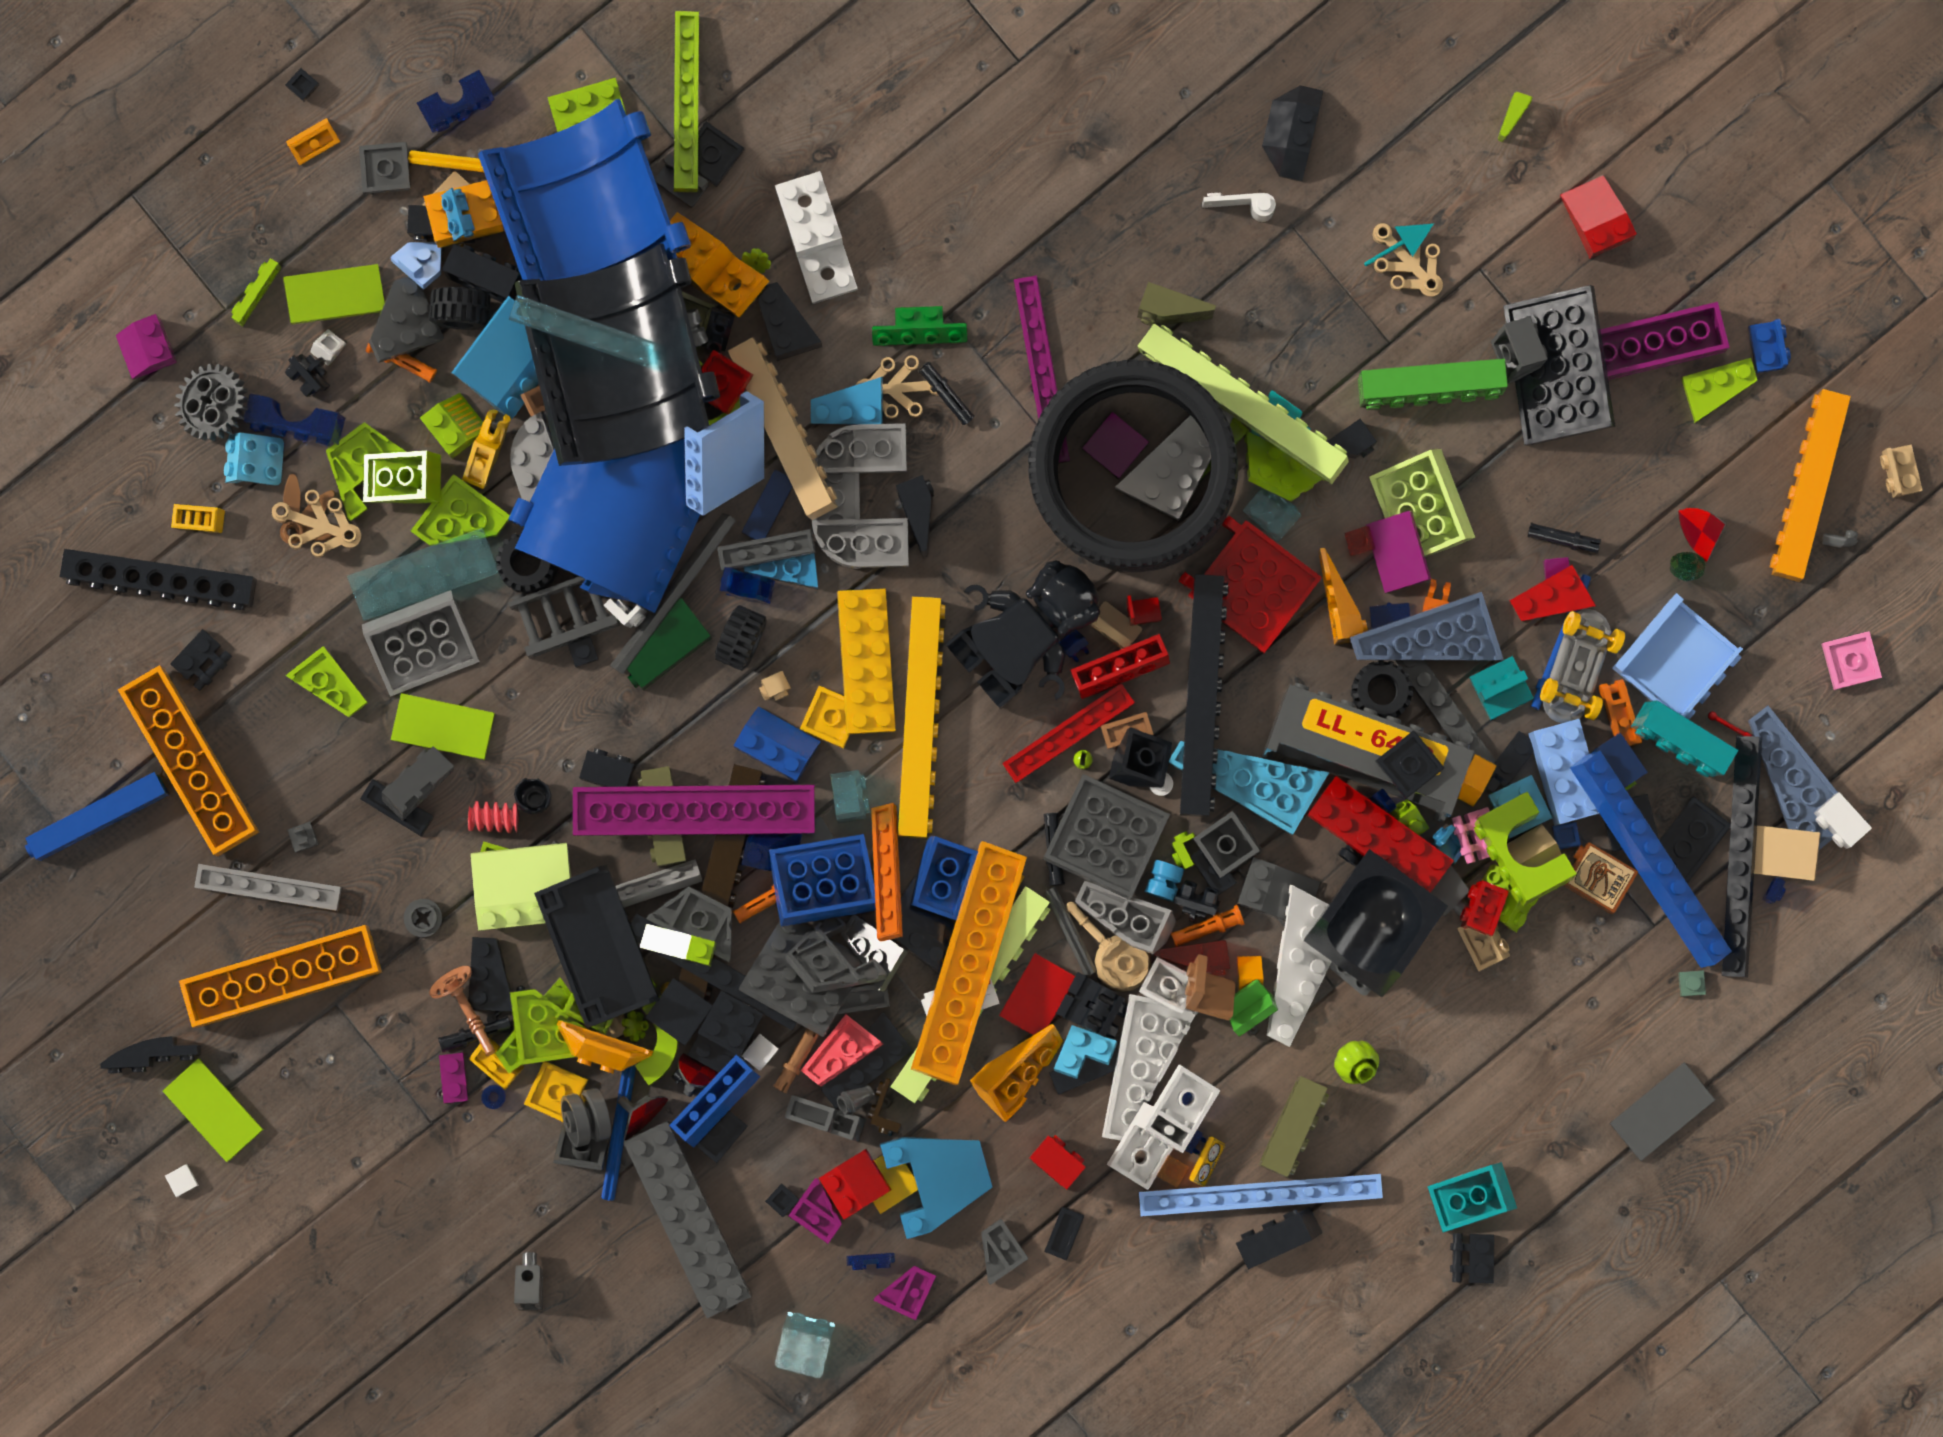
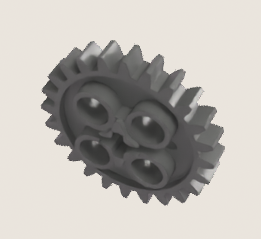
M208 364L206 369L199 366V373L191 371L193 378H184L187 383L186 386L179 385L183 392L182 394H176V397L181 400L174 404L175 407L180 409L175 415L182 418L179 424L185 427L184 431L197 439L215 441L216 436L224 439V432L231 435L232 426L239 428L236 421L238 419H245L241 415V411L248 410V408L243 406V403L249 401V398L243 396L248 392V389L242 387L245 382L239 378V374L234 371L232 372V369L228 367L224 368L220 364H217L215 367L212 364Z

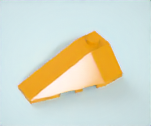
M1320 548L1318 553L1334 645L1351 643V636L1368 631L1366 620L1361 619V614L1326 549Z
M1051 1024L987 1063L970 1082L985 1103L1003 1121L1007 1122L1023 1106L1027 1100L1024 1096L1031 1085L1036 1086L1039 1081L1036 1077L1043 1066L1045 1067L1050 1064L1064 1041L1056 1027Z

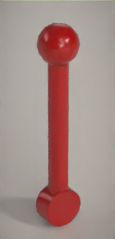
M1711 711L1708 713L1709 720H1716L1741 736H1753L1718 717L1716 712Z

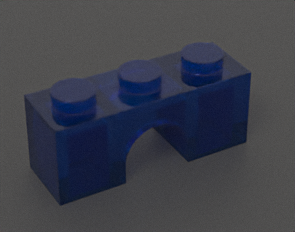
M480 70L459 80L463 89V95L457 103H445L440 98L438 92L417 102L432 133L435 131L442 132L450 127V123L456 120H465L474 110L478 108L483 110L492 104L491 101L495 100Z

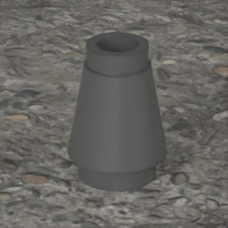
M870 1086L844 1091L837 1097L838 1107L843 1114H853L874 1099V1092Z

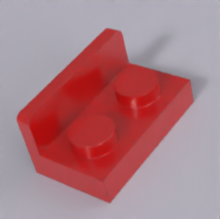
M1484 880L1473 884L1468 893V898H1470L1468 907L1465 906L1460 915V920H1462L1461 927L1473 929L1490 937L1493 936L1509 891Z

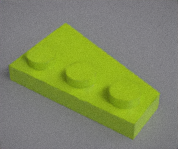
M324 646L285 675L349 718L368 704Z

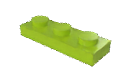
M270 258L268 262H264L258 270L259 276L255 282H250L245 290L246 296L242 302L238 301L232 309L233 315L231 318L242 327L282 268L273 259Z

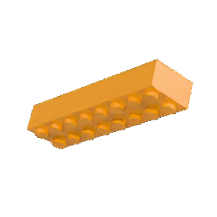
M159 665L118 689L213 855L219 857L260 833L165 668Z
M362 925L180 980L179 983L191 1026L193 1028H200L382 973L369 926Z

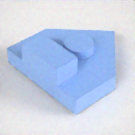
M409 242L391 256V262L421 288L425 289L441 275L442 247L438 248L435 242Z

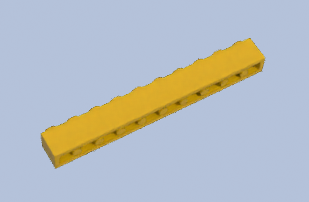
M912 596L898 837L927 839V833H932L933 819H928L929 809H934V795H930V785L935 786L936 771H931L932 761L936 762L937 747H933V738H938L939 723H934V714H939L940 700L935 699L936 690H941V676H937V666H942L943 652H938L939 642L943 643L944 628H940V619H945L946 606L941 604V598Z

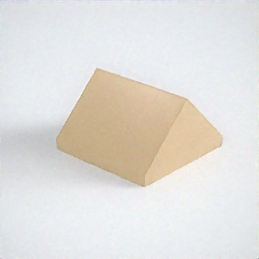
M1542 824L1507 844L1512 858L1519 864L1527 867L1541 866L1562 855L1557 842Z

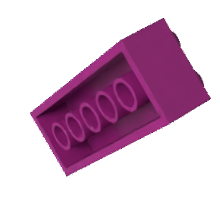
M1718 302L1601 329L1608 380L1725 353L1730 348Z

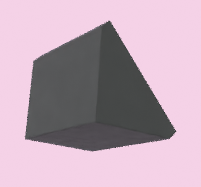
M562 1126L553 1163L604 1170L609 1139L596 1142L591 1138L588 1145L576 1148L570 1142L565 1126Z

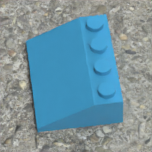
M508 296L451 373L504 415L507 414L511 419L514 418L524 404L521 394L537 387L539 382L520 304Z

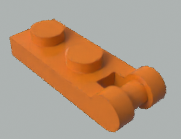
M1616 680L1614 684L1610 685L1607 683L1599 685V693L1605 705L1613 736L1621 733L1629 746L1642 743L1641 738L1635 734L1636 730L1631 727L1635 720V715L1624 680ZM1617 693L1619 699L1613 701L1611 694Z

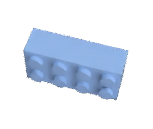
M1580 719L1528 733L1554 826L1600 814L1570 769L1576 762L1589 754Z

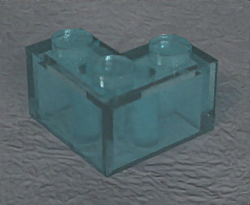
M859 770L830 774L838 824L867 819L866 813H870L868 796L863 797L862 790L867 789L865 775H860Z

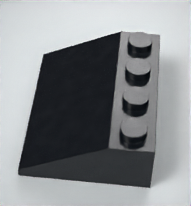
M917 872L901 893L903 937L893 940L940 975L956 921L911 905L918 875Z

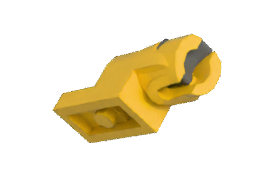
M494 409L487 412L480 433L474 440L462 478L463 481L481 489L487 486L492 467L498 459L511 420L510 416L499 413L498 410Z

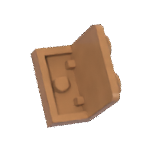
M1198 954L1194 963L1190 962L1187 969L1188 983L1185 989V995H1187L1185 1009L1224 1020H1231L1234 1010L1235 982L1206 973L1208 957Z

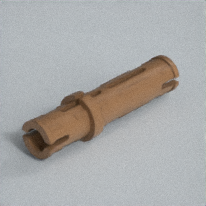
M806 1028L788 1062H784L782 1065L784 1069L773 1085L774 1088L787 1094L796 1075L799 1076L801 1073L799 1070L819 1036L817 1033Z

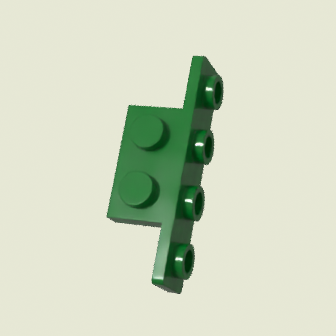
M943 306L895 308V326L872 327V343L874 346L967 342V324H943Z

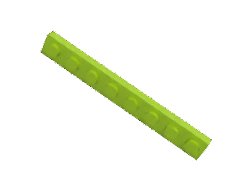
M675 11L673 192L698 191L699 12Z

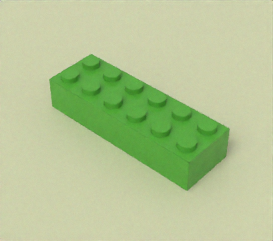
M1505 359L1362 370L1358 377L1360 407H1366V410L1380 409V405L1400 408L1404 407V403L1424 406L1428 405V401L1448 404L1452 402V399H1461V402H1471L1476 400L1475 397L1495 400L1499 399V395H1503L1508 387Z

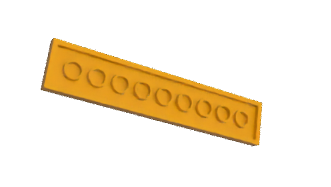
M984 841L980 842L978 854L968 880L911 1070L953 1085H958L1025 866L1026 856Z

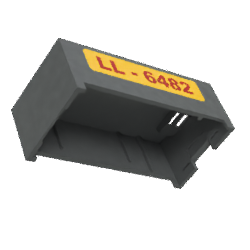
M1295 683L1294 686L1289 685L1283 695L1261 758L1271 760L1273 752L1405 799L1375 761L1414 730L1444 766V769L1405 800L1436 810L1433 820L1441 823L1445 821L1446 817L1449 818L1452 815L1474 753L1473 750L1469 749L1470 745L1460 741H1456L1455 744L1446 741V736L1438 733H1433V735L1423 733V728L1410 724V727L1401 725V720L1391 716H1387V718L1377 716V711L1369 708H1364V710L1354 708V703L1341 699V702L1332 700V695L1322 691H1318V694L1308 691V686L1300 683Z

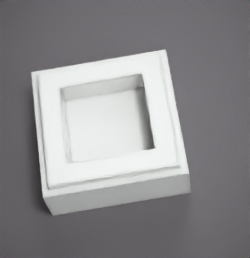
M188 1164L165 1175L176 1197L199 1186Z

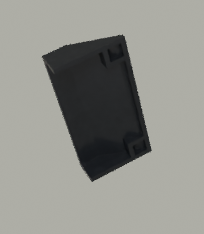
M608 865L593 868L534 893L586 1029L659 1001Z

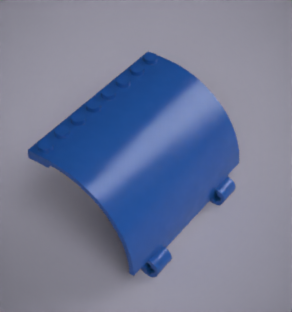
M616 99L606 108L588 119L552 135L512 147L482 150L478 154L522 280H554L599 271L638 257L659 244H664L669 261L677 258L676 253L691 247L684 223H670L641 141L651 136L643 111L634 112L626 116L621 100Z
M685 439L625 458L559 466L554 448L530 502L518 498L508 518L509 521L524 527L515 549L576 574L655 613L700 516L698 512L686 506Z

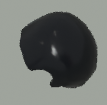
M524 778L516 785L514 797L521 811L532 815L542 813L548 809L552 794L549 786L539 778Z

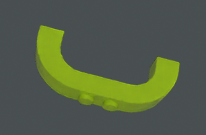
M652 979V982H653V984H654V987L656 988L657 985L655 984V982H654L653 979ZM656 1002L642 1007L647 1015ZM655 1024L653 1025L657 1032V1043L652 1056L635 1065L649 1086L659 1081L670 1070L679 1048V1041Z

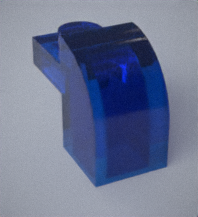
M724 567L720 591L734 598L770 604L775 581L761 575L746 574L733 568Z

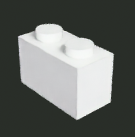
M1840 792L1834 794L1814 812L1817 816L1816 822L1824 830L1828 829L1833 834V841L1841 848L1843 846L1846 849L1852 847L1872 829Z

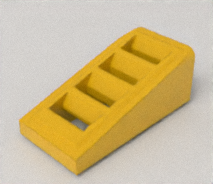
M174 504L171 528L222 533L225 510L215 507ZM183 510L186 511L185 524H181ZM193 511H195L194 525L191 524ZM203 512L205 513L204 526L201 525Z

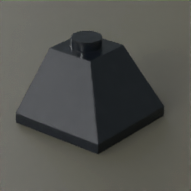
M1129 727L1113 756L1109 779L1133 787L1162 788L1165 783L1172 742Z

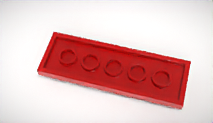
M1337 776L1307 815L1364 856L1369 849L1430 893L1454 862L1453 859Z

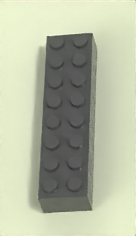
M666 1121L623 1143L706 1318H709L752 1297L678 1139L673 1129L669 1126V1121Z

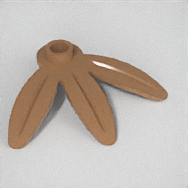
M290 474L284 489L283 503L288 504L292 511L299 513L301 499L299 483L296 475ZM329 490L319 496V502L324 512L328 509V501L335 496L333 490ZM308 505L301 513L317 519L311 505ZM288 520L281 526L280 536L284 542L288 543L290 537L287 533L288 530L293 529L296 534L301 535L313 528ZM347 532L345 537L350 535L351 532ZM325 534L314 540L329 541L336 536ZM292 539L291 544L300 542V539Z

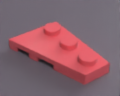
M845 1014L801 1071L821 1087L882 1046L883 1043Z

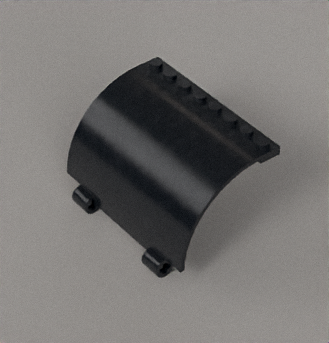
M659 244L631 260L599 271L568 278L540 281V279L518 280L515 283L559 466L604 462L645 453L685 439V427L700 432L709 426L704 402L720 398V392L715 373H702L681 291L682 287L692 283L686 258H675L668 261L664 244Z

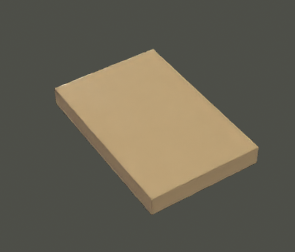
M1757 826L1754 874L1815 881L1821 833Z

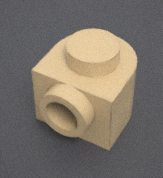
M783 671L761 680L762 686L759 687L764 700L775 698L776 701L788 696L787 691L791 689Z

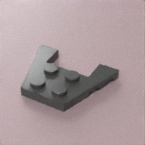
M840 917L825 919L822 923L819 922L815 926L814 931L808 937L805 936L786 955V961L813 993L886 980V971L875 959L853 968L829 940V938L846 929V924Z

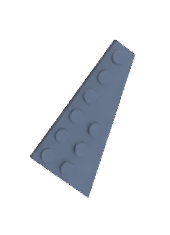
M1482 592L1350 637L1357 660H1504Z
M1766 706L1748 720L1753 736L1762 737L1761 757L1788 829L1821 833L1820 850L1832 840L1833 834L1828 829L1824 830L1815 820L1817 816L1814 812L1838 792L1772 709Z

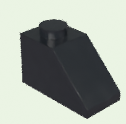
M1360 418L1326 442L1332 446L1335 444L1341 446L1347 451L1346 455L1348 458L1356 459L1360 455L1362 458H1365L1374 451L1373 446H1375L1377 441Z

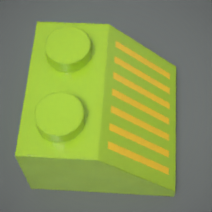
M461 393L438 403L420 417L451 459L474 443L483 424L481 418Z

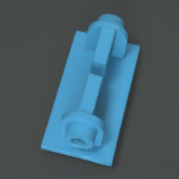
M451 188L441 195V203L444 211H446L448 230L452 234L453 241H456L463 235L465 238L473 236L475 228L471 215H462V211L469 210L465 193H462L461 189L454 190Z

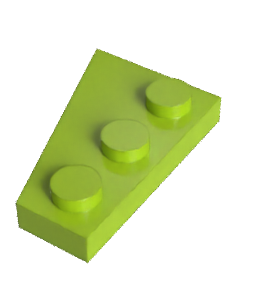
M1751 358L1681 378L1694 423L1758 381Z

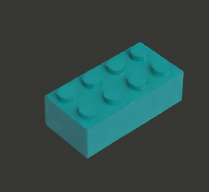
M1657 700L1645 702L1631 725L1636 730L1635 734L1644 740H1648V738L1656 742L1655 746L1666 753L1671 751L1677 755L1676 760L1685 765L1692 764L1697 767L1695 770L1697 773L1707 778L1709 775L1712 777L1724 775L1738 752L1731 745Z

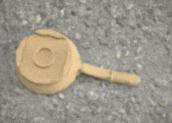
M1068 902L1066 905L1067 911L1074 916L1079 925H1082L1100 943L1094 961L1096 974L1100 981L1111 990L1119 992L1132 991L1141 986L1151 969L1150 953L1131 947L1117 935L1105 939V936L1089 920V917L1077 907V904Z

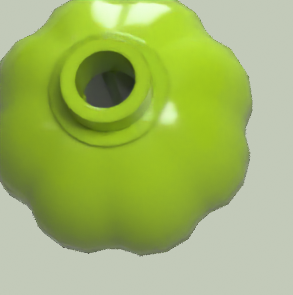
M1350 1041L1338 1050L1334 1067L1345 1083L1364 1084L1375 1076L1380 1059L1378 1053L1368 1042Z

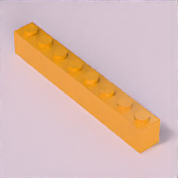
M1822 389L1818 395L1815 394L1811 404V408L1814 409L1813 417H1809L1806 423L1805 431H1809L1807 440H1803L1799 451L1800 454H1803L1801 463L1797 462L1793 474V476L1797 477L1795 486L1791 485L1787 499H1790L1791 502L1789 509L1785 508L1783 512L1782 522H1785L1783 531H1779L1776 539V545H1779L1778 552L1773 554L1770 562V568H1773L1772 575L1796 582L1804 579L1851 396Z

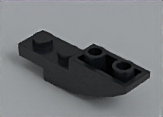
M174 1036L149 1039L116 1052L103 1061L100 1067L101 1069H108V1074L122 1073V1068H132V1072H147L146 1067H153V1057H156V1062L170 1061V1057L180 1056V1061L195 1060L194 1056L201 1055V1046H177V1037Z

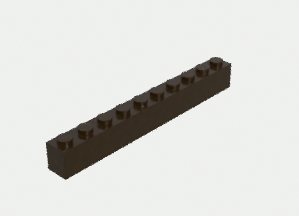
M734 764L729 786L765 785L766 778L762 777L763 772L761 770ZM752 834L715 836L701 891L702 894L727 907H734L736 894L733 893L735 884L739 885L742 871L739 870L741 861L746 860L748 847L744 846L747 837L751 838ZM682 968L678 982L709 1002L713 989L709 987L710 983Z

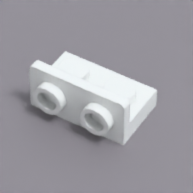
M611 598L604 604L626 627H638L646 618L644 614L647 611L639 605L631 610L623 601L619 599L615 601Z

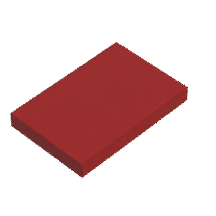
M1035 953L999 1016L1029 1034L1035 1035L1049 1026L1062 1000L1068 993V989L1075 976Z

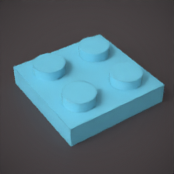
M1532 775L1488 795L1495 809L1528 792L1539 810V814L1535 819L1513 830L1508 835V839L1553 818Z

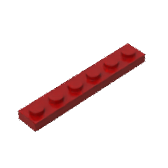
M1121 683L1003 762L1002 765L1016 784L1134 705L1135 702Z

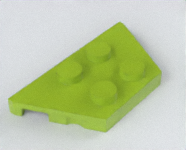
M1247 432L1244 442L1247 445L1248 481L1289 501L1299 497L1302 492L1309 491L1319 481H1324L1322 477L1271 442Z

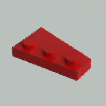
M1573 565L1509 600L1521 621L1596 607Z

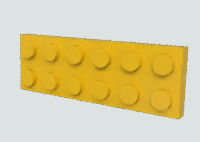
M886 589L838 591L837 599L847 734L895 732Z

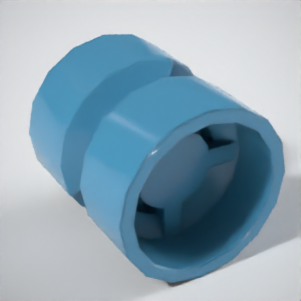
M1155 860L1151 871L1153 878L1148 880L1145 893L1174 902L1178 890L1175 885L1181 882L1184 869L1167 862Z

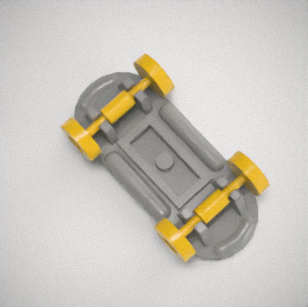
M1583 609L1577 612L1571 611L1566 617L1563 624V639L1550 677L1545 681L1540 693V699L1543 701L1546 714L1550 719L1558 723L1580 719L1583 715L1590 720H1595L1598 717L1603 700L1592 695L1607 650L1614 654L1618 653L1625 640L1624 631L1615 629L1611 633L1610 625L1601 613L1591 609Z

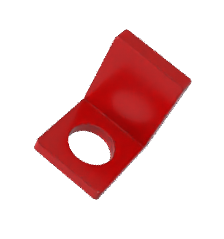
M1131 595L1127 596L1126 605L1130 626L1162 621L1158 597L1132 601Z

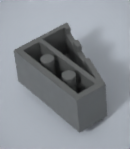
M434 746L430 750L424 749L417 756V761L412 766L408 765L400 773L399 777L394 782L388 784L382 791V801L402 821L454 771V766Z

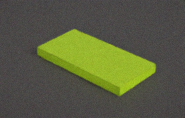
M378 264L283 277L291 325L380 313L385 304Z
M401 693L391 741L429 749L434 746L438 751L485 760L495 713Z
M200 1058L163 1090L164 1094L226 1162H229L264 1130Z

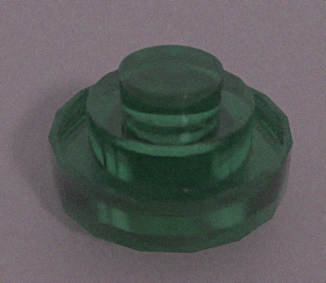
M1677 553L1670 560V572L1683 581L1699 579L1705 573V560L1696 553Z

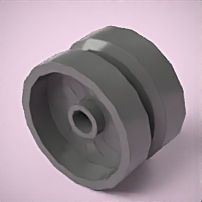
M597 1088L584 1090L581 1097L576 1093H572L561 1098L563 1123L568 1138L574 1147L578 1148L588 1145L591 1138L596 1142L610 1138L611 1124L604 1098Z

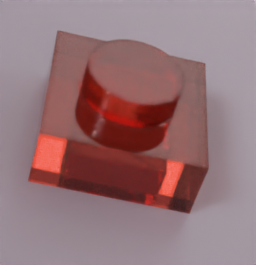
M1369 526L1344 533L1351 556L1375 549Z

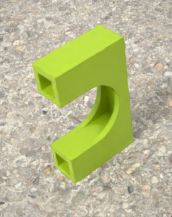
M1528 792L1478 817L1474 823L1476 835L1480 840L1483 839L1488 846L1486 850L1489 857L1493 861L1496 860L1500 867L1499 873L1504 881L1508 880L1512 887L1511 893L1517 902L1520 901L1523 906L1570 882L1577 874L1565 853L1538 867L1523 866L1510 855L1507 847L1508 835L1516 828L1535 819L1539 814V810Z

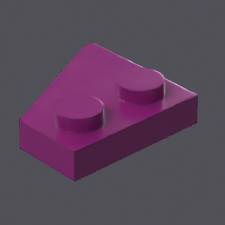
M815 1178L791 1211L789 1217L829 1244L842 1223L820 1181Z
M913 1266L879 1293L873 1301L916 1320L936 1276Z

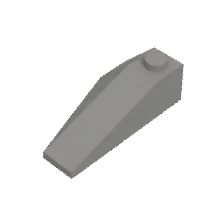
M1084 881L1075 900L1078 906L1131 947L1154 954L1167 943L1176 923L1170 909L1134 897L1128 900L1087 881Z

